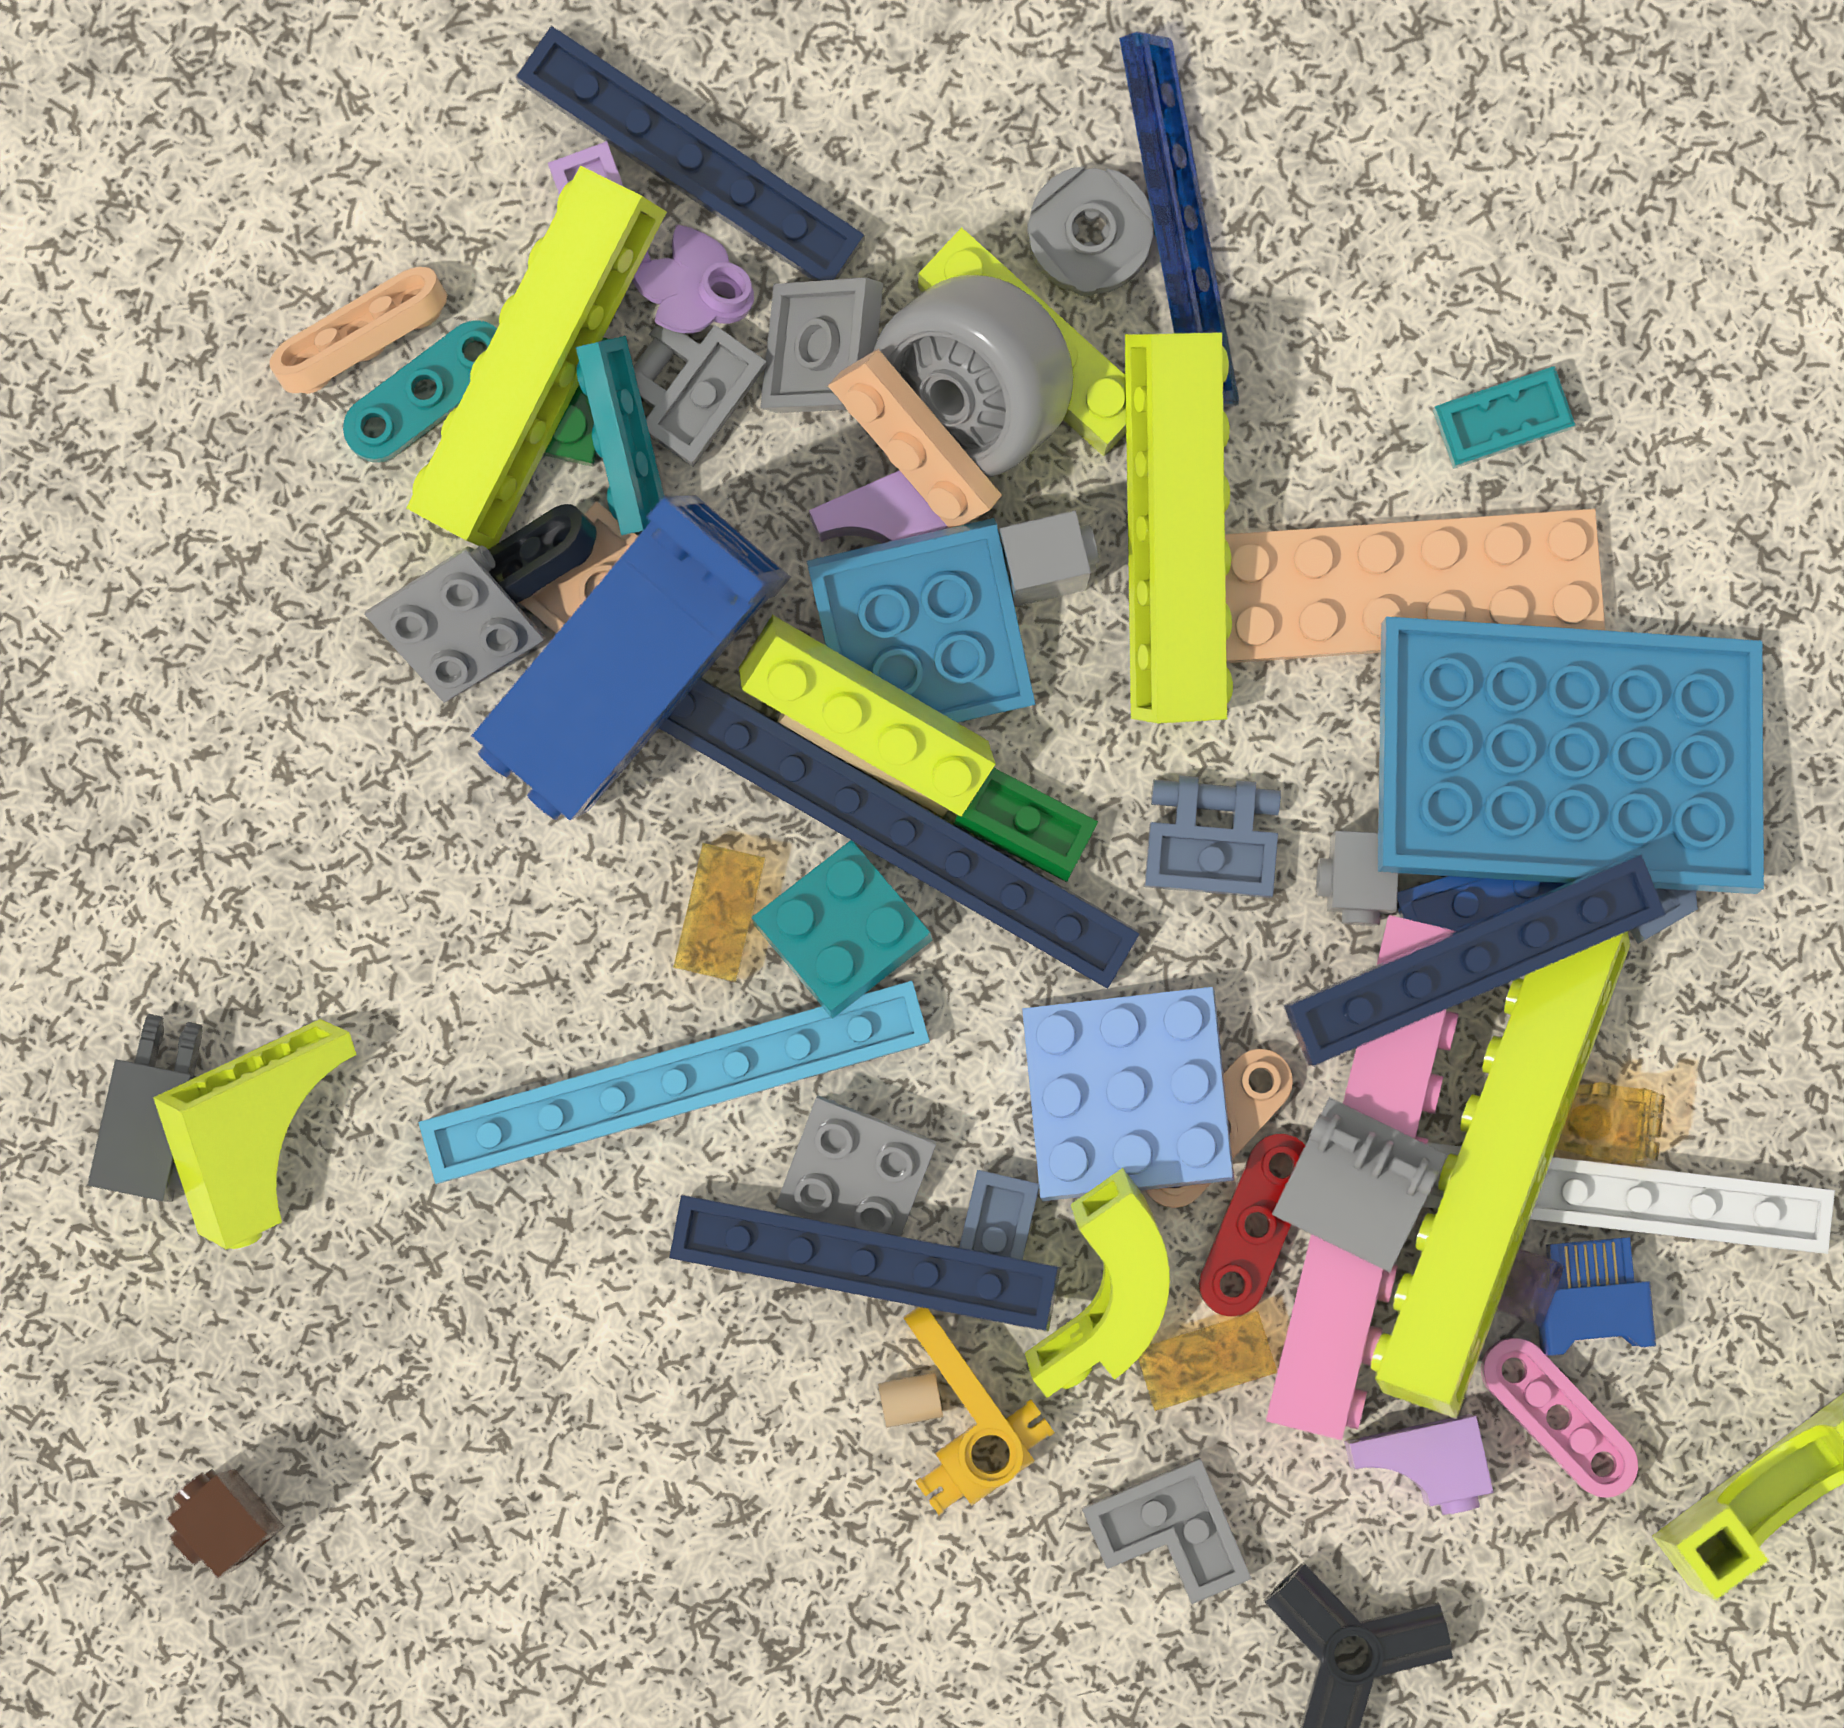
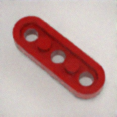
M1273 1134L1261 1139L1253 1147L1199 1276V1292L1204 1303L1212 1311L1220 1315L1234 1317L1246 1314L1258 1304L1291 1227L1290 1223L1272 1215L1306 1146L1294 1136ZM1277 1153L1286 1154L1292 1160V1171L1285 1178L1275 1177L1269 1169V1162ZM1254 1212L1263 1214L1268 1221L1267 1232L1258 1238L1250 1236L1244 1226L1246 1218ZM1228 1272L1238 1273L1244 1282L1242 1292L1235 1297L1226 1296L1220 1289V1280Z

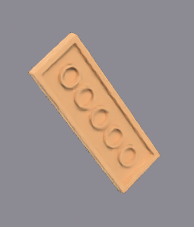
M1595 509L1225 535V540L1228 542L1231 551V567L1229 573L1225 576L1226 604L1229 606L1232 615V630L1229 638L1226 640L1227 663L1381 653V623L1386 616L1605 631Z

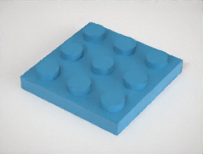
M995 518L807 560L827 647L957 723L1035 705Z

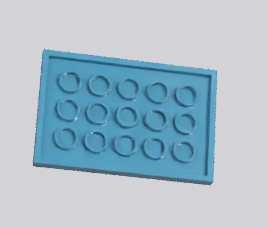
M1385 617L1381 623L1378 872L1570 883L1633 855H1642L1653 884L1658 889L1758 894L1764 889L1762 641Z

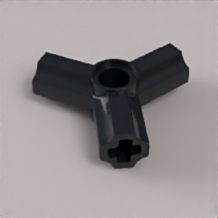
M1304 1562L1290 1572L1263 1600L1319 1660L1300 1728H1360L1375 1677L1453 1659L1451 1640L1439 1602L1359 1621ZM1349 1636H1358L1365 1639L1368 1646L1366 1661L1355 1670H1344L1339 1668L1335 1662L1334 1652L1336 1646L1342 1639Z

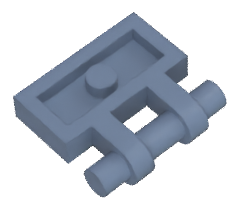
M1179 775L1178 781L1153 779L1151 805L1176 807L1175 824L1150 822L1144 887L1272 898L1278 833L1253 831L1254 814L1279 815L1281 791L1256 788V782L1236 780L1235 786L1201 784L1199 783V777ZM1197 809L1233 812L1232 829L1195 826Z

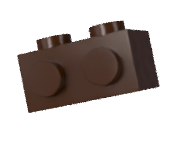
M211 1469L206 1474L202 1472L175 1494L173 1500L179 1505V1508L166 1518L176 1530L170 1535V1539L179 1552L193 1565L202 1560L217 1578L238 1569L285 1527L235 1469L216 1474Z

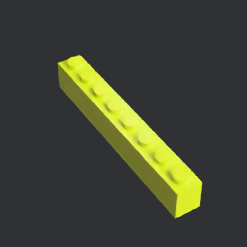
M1628 931L1525 975L1524 979L1518 978L1513 980L1504 1006V1013L1510 1015L1503 1037L1496 1035L1492 1037L1483 1060L1482 1071L1488 1073V1077L1481 1096L1472 1094L1462 1115L1460 1130L1466 1132V1136L1459 1155L1450 1153L1440 1174L1438 1189L1444 1191V1195L1437 1214L1427 1213L1421 1224L1417 1236L1416 1249L1422 1251L1415 1273L1413 1275L1406 1272L1397 1288L1393 1308L1400 1311L1392 1335L1383 1333L1373 1353L1371 1370L1377 1372L1375 1379L1383 1393L1457 1418L1630 948Z

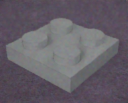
M852 278L774 284L761 409L776 413L847 410L828 385L840 371L874 351L878 339L883 292L882 282L869 278Z

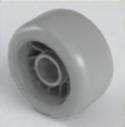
M961 275L945 279L929 287L897 312L885 325L875 344L874 351L877 349L881 351L987 478L1002 474L1027 458L1055 432L1067 413L1073 388V368L1066 341L1053 318L1039 302L1022 289L1004 280L983 275Z

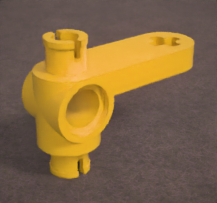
M916 1307L903 1317L976 1422L964 1433L935 1452L942 1464L923 1478L920 1477L915 1481L924 1496H927L938 1487L943 1488L941 1492L929 1499L931 1506L938 1515H941L946 1508L963 1496L973 1506L998 1487L1010 1482L1019 1472L1035 1462L1028 1450L1046 1437L1052 1436L1055 1432L1045 1418L1034 1426L1027 1427L1028 1423L1041 1415L1032 1399L1005 1418L928 1308ZM986 1435H995L1002 1438L1009 1447V1457L1006 1464L996 1471H984L978 1468L971 1457L975 1442Z

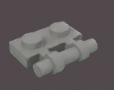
M656 324L649 334L653 339L633 366L641 400L654 408L646 418L651 438L694 467L764 371L767 362L716 325L713 326L699 345L687 336L688 333L674 332ZM674 354L687 363L666 391L653 381Z

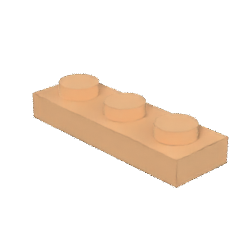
M879 349L840 371L828 385L846 407L847 411L861 424L884 451L891 463L901 471L928 503L932 511L942 519L948 528L963 525L986 513L1002 496Z

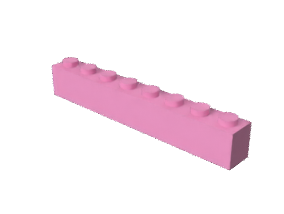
M1389 915L1377 965L1455 931ZM1443 1010L1357 1047L1343 1104L1427 1145L1428 1139L1416 1136L1421 1112L1435 1114L1444 1076L1432 1074L1431 1071L1437 1048L1450 1051L1459 1013ZM1311 1234L1267 1413V1422L1338 1440L1343 1439L1345 1426L1354 1429L1359 1428L1367 1391L1355 1389L1361 1363L1371 1366L1373 1353L1383 1329L1370 1325L1375 1302L1378 1300L1389 1303L1398 1265L1394 1264L1391 1272H1388Z

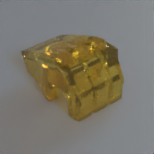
M1605 1082L1579 1085L1555 1150L1581 1155L1605 1163L1645 1167L1648 1164L1657 1162L1660 1143L1655 1142V1139L1661 1137L1663 1119L1658 1118V1114H1663L1665 1095L1646 1088L1616 1086Z

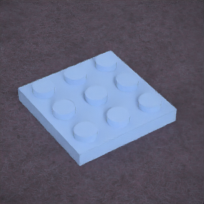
M1213 987L1022 1008L1040 1198L1043 1201L1082 1197L1121 1168L1126 1171L1140 1191L1235 1180L1216 998Z

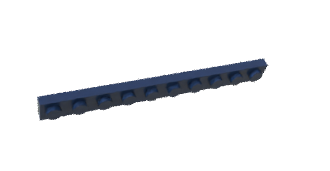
M704 678L697 682L659 727L662 731L1107 989L1141 933L937 813L863 773Z

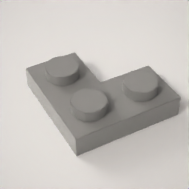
M1197 1458L1081 1508L1107 1569L1167 1545L1192 1604L1251 1580L1249 1571L1201 1458Z

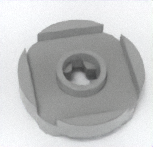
M1085 167L1065 170L1050 179L1034 199L1027 226L1032 258L1039 270L1051 282L1060 288L1073 291L1077 295L1086 297L1116 290L1131 281L1147 260L1153 239V220L1150 204L1139 186L1121 172L1108 168L1104 171L1097 168L1085 169ZM1082 216L1090 222L1098 217L1102 218L1107 224L1101 232L1105 241L1099 245H1095L1090 241L1081 244L1075 238L1079 233V227L1075 221Z

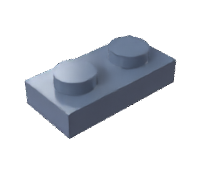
M977 1170L959 1248L1023 1260L1039 1184Z

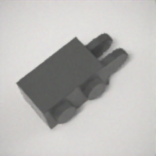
M148 1014L145 1018L135 1063L115 1059L87 1186L164 1202H173L175 1190L184 1192L153 1097L198 1077L194 1076L202 1039L203 1026L201 1024L186 1023L184 1030L180 1034L179 1050L174 1071L155 1067L159 1046L164 1036L163 1016Z

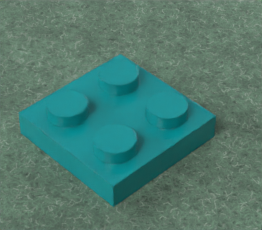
M852 840L751 917L754 926L832 1019L933 941L931 932Z

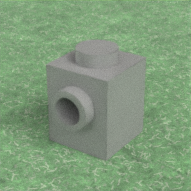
M1335 831L1330 836L1329 859H1318L1317 896L1328 897L1327 912H1342V924L1380 925L1381 914L1391 915L1397 911L1398 873L1378 872V833Z

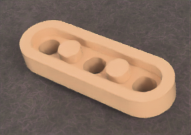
M415 267L405 270L283 342L271 356L270 368L285 391L289 393H314L325 387L331 378L358 362L368 361L378 356L387 345L407 333L432 324L439 317L447 301V293L432 269L428 267Z
M1266 1049L1248 1051L1239 1056L1223 1073L1232 1160L1284 1104L1291 1093L1293 1079L1290 1067L1280 1055ZM1255 1069H1264L1270 1073L1272 1086L1268 1092L1257 1093L1250 1087L1249 1076ZM1211 1183L1145 1191L1159 1205L1178 1208L1195 1201Z

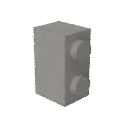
M1076 510L1000 528L999 537L1014 607L1086 590L1090 574L1096 572L1095 563L1099 562V556L1091 525L1079 526Z

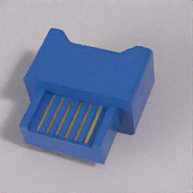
M1630 1237L1546 1244L1550 1289L1535 1290L1540 1350L1546 1356L1563 1355L1576 1340L1621 1336L1632 1346H1639L1641 1348L1656 1346L1650 1281H1634Z

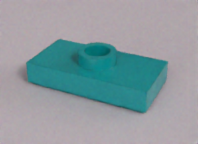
M1555 366L1439 404L1433 408V413L1453 469L1571 430L1575 426Z

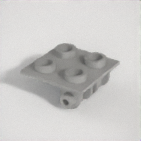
M469 546L465 547L365 611L364 614L443 703L545 640V636L489 574V571L495 567V561L489 550L484 546H479L476 549Z
M817 1095L776 1207L807 1219L901 1236L937 1142L926 1138L924 1135H918L890 1124L888 1121H882L872 1117L870 1114H864L836 1103L834 1100Z
M1329 1097L1272 1215L1391 1272L1447 1154Z

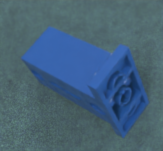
M696 495L663 497L646 517L651 521L471 735L483 746L478 751L481 759L506 778L514 772L532 788L527 794L531 802L555 820L563 814L571 821L588 812L763 604L769 598L775 597L791 578L789 574Z

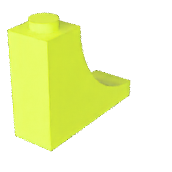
M318 1019L153 1097L199 1235L226 1250L238 1249L257 1242L262 1237L263 1231L282 1223L276 1190L278 1160L283 1140L296 1111L316 1084L341 1063L356 1055L350 1032L322 1019Z

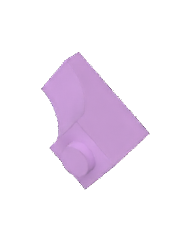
M900 470L809 510L810 519L820 542L840 536H862L886 543L948 528Z
M1466 1414L1457 1416V1418L1452 1417L1344 1441L1350 1467L1354 1469L1383 1468L1403 1474L1421 1490L1424 1504L1430 1507L1440 1505L1442 1515L1479 1508L1478 1496L1494 1493L1475 1415Z

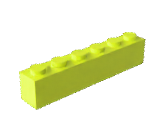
M583 166L579 167L574 179L564 186L559 195L557 212L545 236L539 239L533 246L528 258V269L516 293L510 296L504 303L499 315V326L487 350L482 352L475 360L470 373V383L458 407L453 409L446 417L441 430L442 438L429 464L424 466L417 474L412 488L413 495L406 509L477 546H484L490 549L499 543L579 386L577 379L579 359L576 347L602 341L667 213L665 210L645 197Z
M1222 333L1125 334L1131 719L1157 724L1227 720V703H1229L1232 697L1233 680L1230 670L1227 668L1226 640L1229 638L1232 630V615L1229 606L1226 604L1225 576L1229 573L1231 567V551L1228 542L1225 540V511L1230 503V486L1228 479L1224 475V447L1229 440L1230 427L1228 417L1223 411V383L1228 375L1229 361L1227 352L1222 346Z

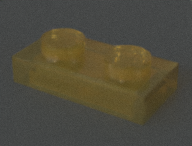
M705 843L702 844L675 957L674 969L737 983L751 926V917L754 913L766 863L765 857Z
M1257 1310L1151 1343L1138 1359L1154 1411L1277 1373Z

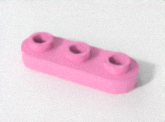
M1506 1338L1494 1343L1487 1350L1481 1363V1376L1488 1391L1584 1491L1598 1497L1608 1498L1618 1496L1629 1489L1638 1472V1459L1635 1450L1535 1344L1520 1338ZM1516 1357L1522 1361L1525 1371L1519 1381L1511 1383L1503 1377L1502 1366L1507 1359ZM1561 1404L1568 1410L1569 1420L1563 1428L1553 1429L1547 1423L1546 1415L1552 1406ZM1608 1452L1613 1458V1469L1605 1476H1597L1592 1470L1591 1461L1597 1453Z

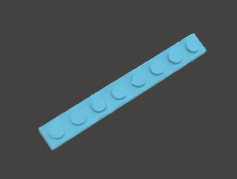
M913 981L864 994L833 1019L821 1006L418 1123L435 1184H440L929 1044L930 1041Z

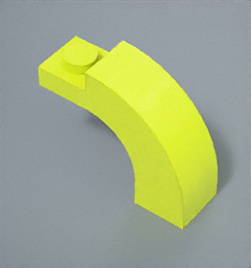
M1123 1168L1070 1204L1079 1231L1103 1260V1277L1097 1294L1084 1311L1025 1352L1032 1380L1047 1398L1061 1388L1070 1389L1081 1383L1091 1372L1092 1366L1098 1362L1102 1363L1114 1380L1139 1359L1158 1331L1165 1313L1170 1286L1167 1252L1145 1197Z

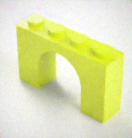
M1844 1393L1652 1535L1653 1539L1691 1589L1714 1600L1720 1598L1769 1561L1760 1549V1546L1778 1528L1805 1507L1844 1484Z

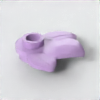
M677 225L673 233V258L656 259L641 263L633 278V283L641 295L653 303L660 304L655 315V323L679 333L700 332L713 322L723 324L738 322L747 316L754 301V291L748 274L739 266L729 263L724 246L712 237L682 225ZM717 294L723 295V296H725L726 298H722V297L718 296Z

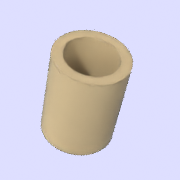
M935 1373L878 1383L886 1428L943 1417Z

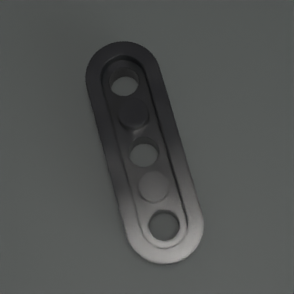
M571 504L556 506L488 549L495 561V567L489 571V574L510 598L518 604L571 569L583 564L593 551L597 536L596 526L576 506Z

